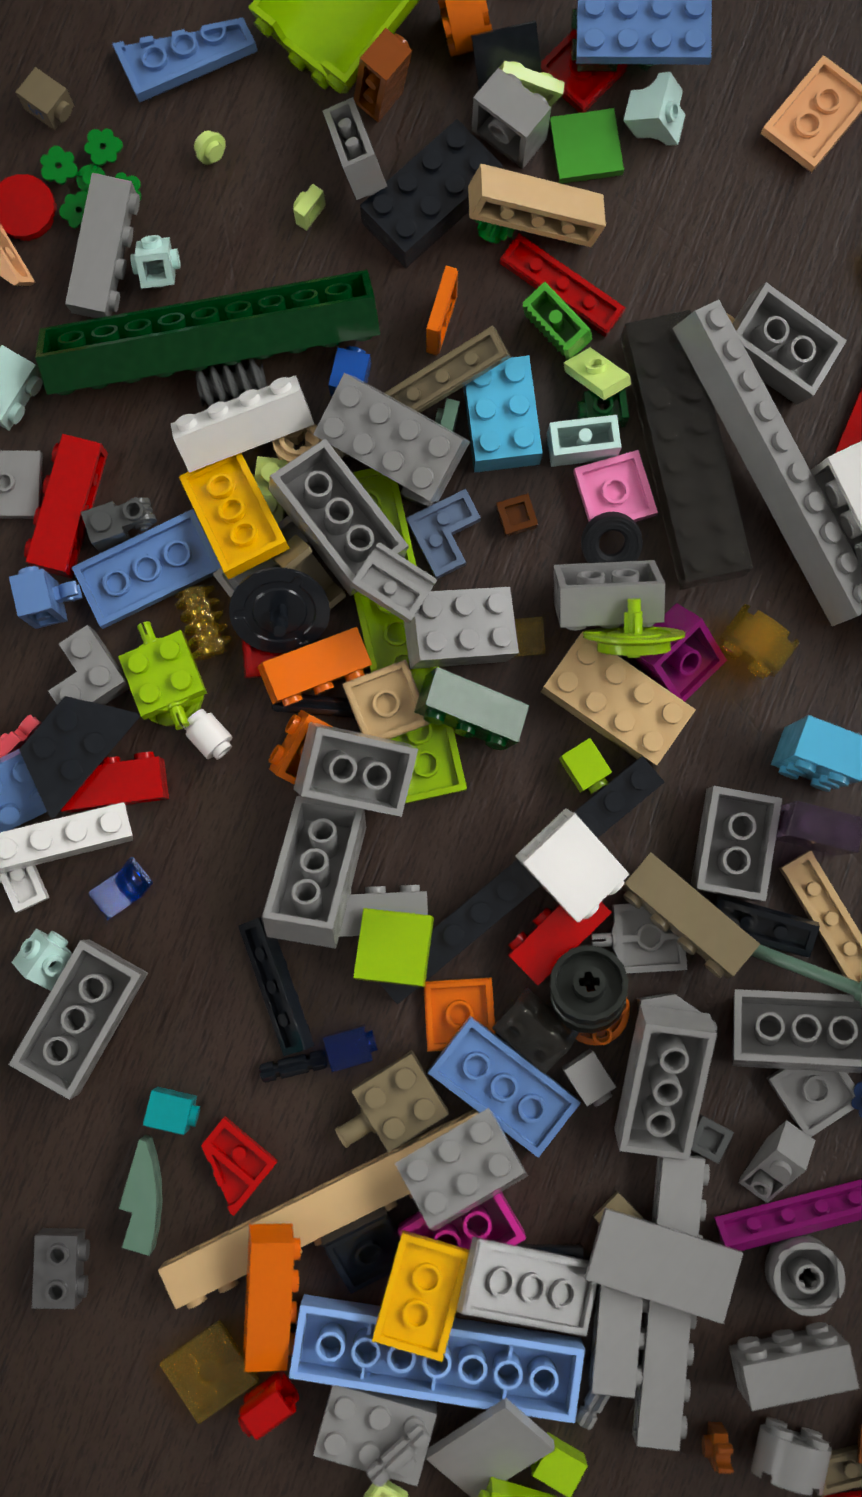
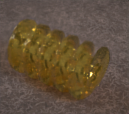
M214 585L194 586L180 591L174 596V598L179 599L175 604L176 608L184 611L180 615V620L182 623L188 624L185 626L184 632L188 636H193L189 639L188 644L190 648L197 649L192 656L194 660L198 661L226 653L228 649H225L224 645L232 640L231 636H221L220 634L228 628L227 623L216 622L218 618L224 615L223 611L212 610V607L220 602L219 599L208 598L207 596L215 590Z

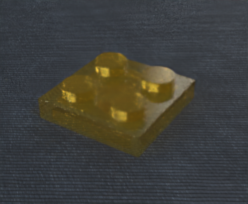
M220 1319L159 1363L198 1425L254 1386L259 1380L255 1372H245L243 1353Z

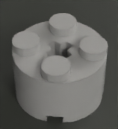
M805 1234L774 1242L769 1247L765 1261L766 1280L773 1293L788 1308L800 1315L817 1316L826 1313L832 1308L831 1306L838 1298L840 1299L845 1288L843 1265L837 1256L820 1240ZM808 1268L810 1272L804 1273V1279L801 1280L799 1275L804 1272V1269Z
M767 1417L765 1424L760 1425L751 1472L761 1478L762 1472L771 1475V1484L780 1488L812 1496L814 1489L818 1496H822L832 1452L829 1442L823 1440V1434L815 1430L801 1427L800 1432L787 1429V1423Z

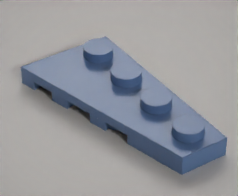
M244 18L202 25L200 31L190 33L185 32V29L172 31V36L155 40L153 35L139 38L140 43L125 45L124 41L112 43L139 103L258 51Z

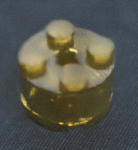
M743 604L720 635L719 639L723 643L720 649L734 660L739 657L750 663L747 669L760 679L764 680L768 676L776 677L800 642L797 639L790 642L787 639L790 632L759 610L755 615L748 613L747 611L751 606Z

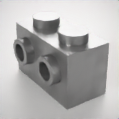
M43 1228L35 1235L32 1308L75 1309L82 1301V1298H86L89 1280L87 1275H83L84 1262H87L89 1258L90 1241L85 1239V1229Z

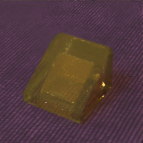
M543 617L514 619L519 654L514 657L545 654Z

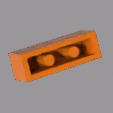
M354 627L264 661L258 666V670L272 704L274 705L282 701L283 706L286 707L303 700L301 694L312 689L315 695L334 688L333 681L344 677L345 681L348 682L364 676L363 670L371 666L372 663L358 628Z

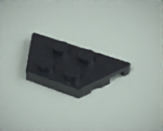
M64 696L22 745L19 751L51 818L54 819L140 717L138 713Z

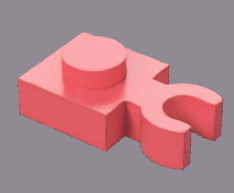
M28 715L14 732L11 731L9 734L4 733L0 736V758L20 749L40 726L41 722L35 716Z

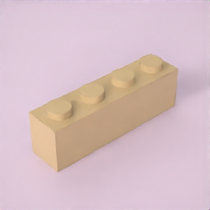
M480 164L468 186L469 218L587 247L593 246L606 227L604 197L600 193L485 164Z

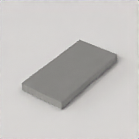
M605 1207L585 1273V1279L724 1324L743 1252Z
M473 1237L456 1311L471 1316L587 1337L597 1283L585 1279L589 1260Z

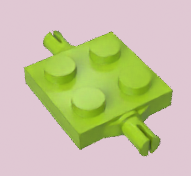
M143 622L144 626L140 623L137 629L143 644L132 651L118 656L140 716L145 720L160 713H170L176 730L183 729L182 725L186 728L190 724L183 707L191 700L207 694L186 637L179 630L165 637L156 638L151 622Z

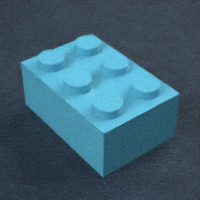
M530 356L512 357L463 386L474 473L540 465L542 445Z
M808 715L784 727L771 765L780 768L778 773L792 779H798L801 776L812 780L810 785L823 791L830 792L831 788L848 787L850 784L862 781V735Z

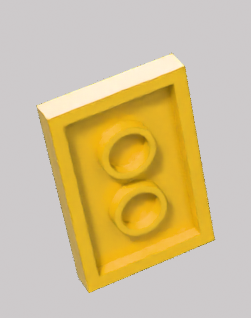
M402 1230L372 1341L442 1362L454 1321L470 1250Z

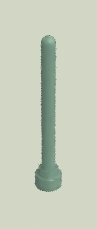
M759 945L751 955L854 995V999L859 1001L860 1006H862V980L857 982L763 945Z

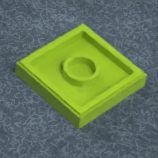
M363 908L353 978L425 988L434 917L431 915Z

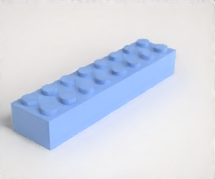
M307 1294L303 1295L289 1374L291 1379L486 1410L507 1398L526 1416L575 1423L585 1353L580 1337L454 1318L441 1362L373 1342L372 1337L381 1306Z

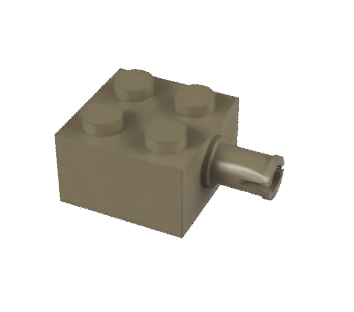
M411 1050L353 1087L351 1092L362 1108L360 1109L361 1113L342 1126L335 1128V1131L345 1148H348L352 1143L370 1132L377 1133L389 1153L446 1117L449 1113L444 1101Z

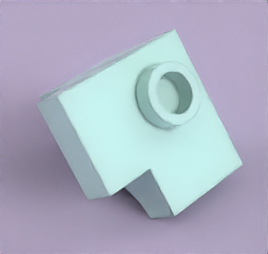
M658 73L657 78L650 86L640 90H631L623 121L636 138H654L666 145H678L685 113L679 106L683 90L672 73Z

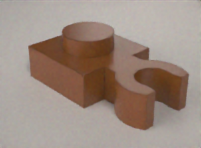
M707 1422L708 1434L702 1435L703 1456L708 1458L713 1470L717 1471L718 1474H733L730 1454H733V1447L731 1443H728V1433L722 1422Z

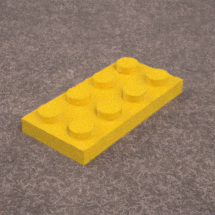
M242 453L190 473L188 471L179 476L228 580L290 549Z

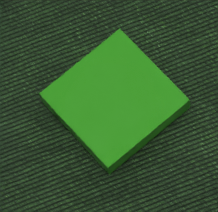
M614 108L550 117L549 126L558 183L563 184L623 175L624 166Z

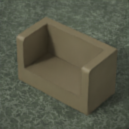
M294 535L287 541L290 549L272 558L279 568L298 570L316 580L328 597L330 609L346 597L345 592L333 582L314 557L311 547L299 536Z

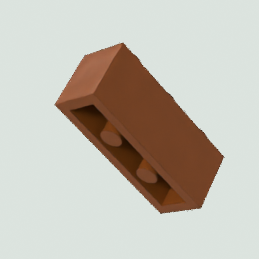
M387 28L381 32L360 57L353 98L355 104L377 122L383 118L402 95L412 54L408 42L401 35L393 34Z

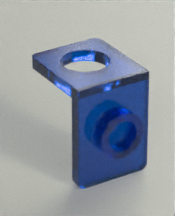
M130 857L120 871L89 892V897L107 919H111L143 897L153 884V881L135 858ZM133 870L138 874L141 882L135 877Z

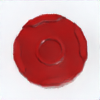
M16 174L1 181L0 224L8 237L20 239L21 241H30L45 234L54 222L53 218L57 208L50 188L41 179L30 174Z

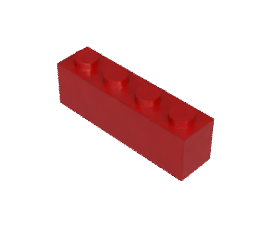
M62 434L60 443L55 444L52 451V462L54 464L51 475H46L43 482V494H45L42 506L37 507L34 514L33 523L36 526L32 538L27 540L24 549L26 563L30 566H37L39 569L43 568L47 573L73 579L74 572L71 567L77 565L86 533L81 512L93 508L108 452L101 443Z

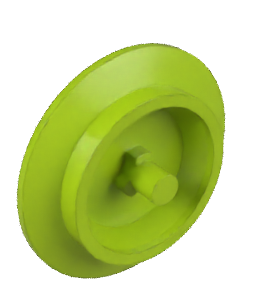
M628 598V611L624 612V626L614 629L596 628L583 632V637L597 642V651L600 653L640 658L642 655L670 652L671 642L685 638V632L667 627H642L643 611H641V598Z

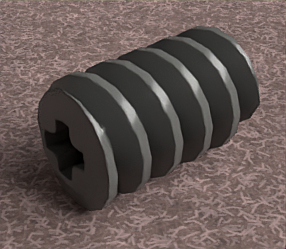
M253 358L249 359L248 369H244L241 362L235 365L234 372H231L228 365L224 364L221 374L217 373L214 366L209 367V375L205 377L202 370L196 371L197 387L203 408L204 401L207 402L208 406H211L217 402V399L227 402L230 401L231 396L235 399L247 390H258L267 386L262 361L261 367H258Z

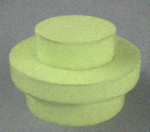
M204 131L197 137L194 143L197 158L206 165L217 162L224 154L226 142L219 133Z

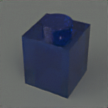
M365 1024L323 1037L332 1072L373 1061V1052L378 1050L373 1030L367 1031Z

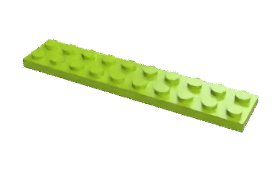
M372 468L352 472L409 545L405 559L416 565L398 483ZM356 592L354 598L365 647L372 663L370 666L371 672L405 659L409 666L404 621L360 592ZM436 667L410 669L419 694L425 676ZM429 724L390 739L408 743L418 749L405 804L467 790L452 727L444 724Z

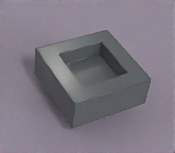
M700 1114L691 1150L719 1164L734 1132Z

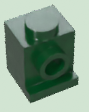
M625 388L606 400H603L592 391H584L582 401L577 402L578 419L617 415L619 428L625 427L629 419ZM608 404L609 408L601 410L597 405Z

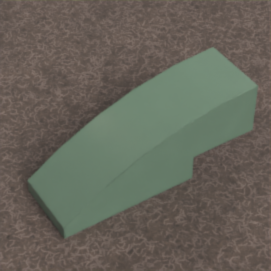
M145 1134L138 1141L119 1209L132 1213L122 1248L149 1256L156 1247L161 1224L163 1200L162 1177L157 1151L152 1136Z

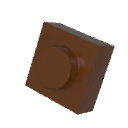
M528 493L496 503L505 537L538 528V522Z

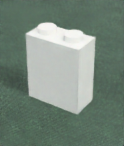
M567 808L515 855L568 915L578 923L582 919L590 918L598 910V904L607 895H613L618 892L624 885V879L629 875L625 868L580 818Z

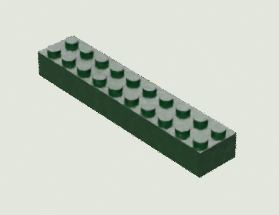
M368 270L40 328L35 358L47 395L55 393L58 395H68L77 389L88 387L91 389H101L110 383L121 381L124 383H134L144 377L155 375L158 377H168L177 371L188 369L191 371H201L210 365L221 363L224 365H234L243 359L254 357L257 359H267L276 353H300L307 348L315 346L334 347L340 342L348 340L367 341L373 336L381 334Z

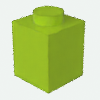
M591 738L559 758L580 793L588 788L592 794L608 784L605 777L611 774L612 771Z
M547 1432L554 1439V1451L531 1465L532 1476L563 1495L571 1497L588 1467L585 1454Z

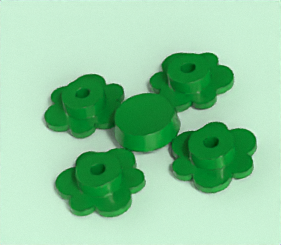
M106 128L102 132L98 129H92L87 135L88 143L85 144L84 150L88 155H91V160L95 165H85L78 171L77 166L73 163L75 160L73 153L69 151L64 152L60 146L51 147L48 155H43L40 158L41 165L43 166L41 175L46 181L51 182L55 180L57 184L63 185L66 183L67 178L72 179L77 175V184L82 191L76 195H66L64 199L65 204L59 208L61 218L67 220L71 228L76 229L82 224L92 173L105 175L99 166L104 165L106 162L115 163L117 161V153L121 152L123 148L121 139L115 137L111 129ZM123 172L117 173L115 178L132 181L136 193L140 195L141 200L142 195L139 191L141 187L140 180L133 175L127 177Z

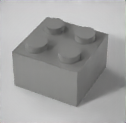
M498 67L473 97L472 131L523 169L547 139L551 107L542 95L538 93L533 94L522 85L515 75L507 74Z

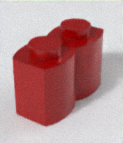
M285 1371L275 1372L244 1395V1404L240 1406L238 1422L248 1437L253 1435L255 1440L261 1439L296 1412L295 1403L299 1401V1393Z

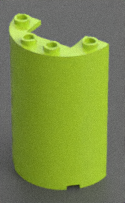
M253 0L248 8L256 17L253 23L255 27L266 37L269 38L271 35L290 53L287 58L296 68L303 71L306 67L312 72L311 77L319 86L325 90L328 86H331L341 94L348 93L356 83L359 60L385 28L394 34L420 0Z

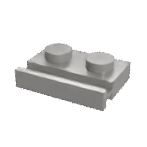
M378 542L351 582L350 587L410 624L437 582V579Z

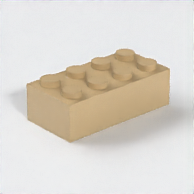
M583 631L541 691L542 694L634 758L638 759L643 756L652 768L659 764L696 710L618 655L598 652L597 642L585 639Z

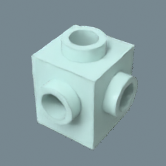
M146 236L141 241L136 242L135 254L130 255L133 274L139 275L141 289L161 288L175 284L176 269H181L178 249H172L170 237Z
M36 928L32 935L23 942L19 953L11 963L24 978L51 991L73 953L66 947L69 942L64 937L54 931H51L48 935Z

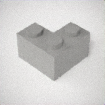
M88 625L58 643L77 672L48 690L57 705L64 696L105 705L130 689L128 681L96 631Z

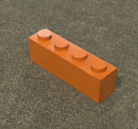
M292 1223L249 1224L243 1340L245 1372L288 1371L289 1355H293L295 1333H290V1324L297 1323V1302L292 1301V1292L299 1291V1271L293 1270L294 1260H300L301 1241L300 1238H294Z

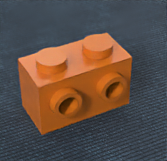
M300 710L298 715L294 714L290 718L285 728V732L288 734L282 745H276L269 758V763H271L269 770L292 784H295L309 722L331 726L303 710Z

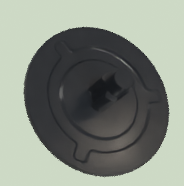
M268 568L251 574L236 587L230 600L229 616L235 632L250 646L269 653H288L314 643L323 634L329 622L330 605L323 588L309 575L290 568Z

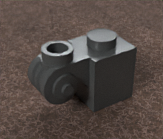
M133 497L126 503L118 506L111 501L82 511L81 515L91 544L101 553L129 540L128 531L132 528L141 531L148 530L157 522L155 514L152 513L153 508L150 507V499L147 497Z

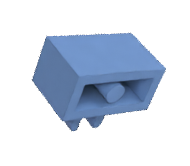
M37 566L22 568L18 571V575L9 577L17 615L35 629L68 621L64 602L83 598L80 585H76V581L59 585L57 580L43 568L39 569Z

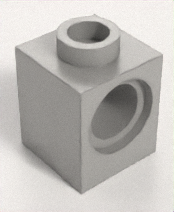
M590 1048L561 1067L586 1106L593 1103L597 1107L612 1097L610 1091L615 1089L616 1086Z

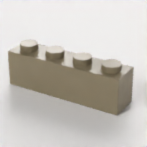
M651 852L629 876L621 888L625 891L623 897L637 909H640L642 906L651 913L650 920L664 932L668 929L679 937L677 943L691 955H694L696 952L706 960L704 966L718 978H721L723 975L727 979L734 977L760 945V943Z

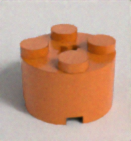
M438 0L450 56H459L473 52L471 35L492 30L486 0Z

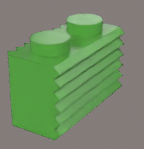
M546 282L541 284L523 302L526 318H529L530 322L534 323L535 328H538L539 332H543L544 337L548 338V342H552V345L556 346L557 351H561V355L565 356L566 360L576 356L592 341L591 329Z

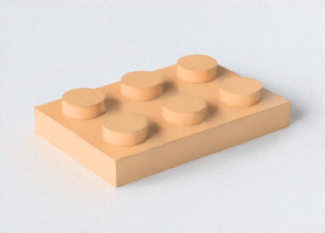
M823 55L766 123L761 134L812 173L862 113V84Z

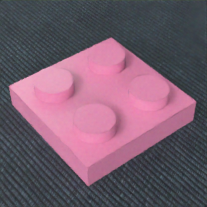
M639 450L574 468L573 473L588 521L605 512H620L629 516L635 522L654 517L658 514Z

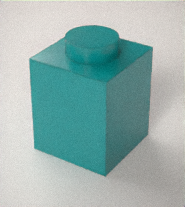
M157 1086L151 1090L143 1126L184 1135L189 1131L190 1126L195 1127L200 1113V1106L195 1105L197 1096Z

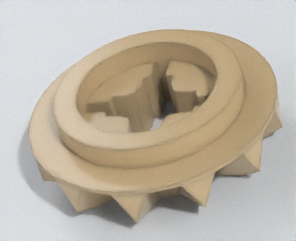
M314 424L273 440V450H275L278 460H286L289 463L321 442V439L313 435L317 425ZM305 438V446L294 450V444L298 445Z

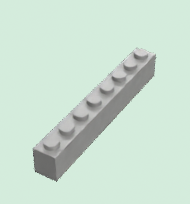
M690 1153L689 1160L657 1156L651 1222L703 1238L702 1235H699L700 1221H705L707 1204L706 1200L702 1199L703 1185L708 1186L710 1167L709 1164H705V1158L700 1154ZM650 1300L648 1312L643 1313L642 1328L646 1330V1342L644 1350L639 1352L638 1364L643 1367V1378L641 1387H636L632 1436L638 1447L680 1451V1440L686 1439L687 1417L683 1416L684 1402H689L691 1393L690 1380L686 1379L687 1365L692 1366L694 1359L693 1343H689L690 1329L696 1328L697 1315Z

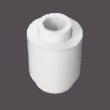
M204 709L196 711L187 719L190 724L188 727L185 728L183 726L187 731L185 735L206 759L215 757L218 760L232 748L230 741L233 736L212 713H206Z

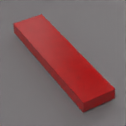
M521 234L517 235L500 258L499 264L535 289L546 282L585 324L605 338L625 312L626 307Z

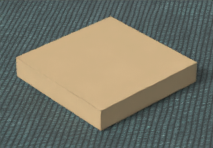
M406 659L342 684L360 732L363 734L392 739L430 724L423 719L424 716L414 712L420 694Z

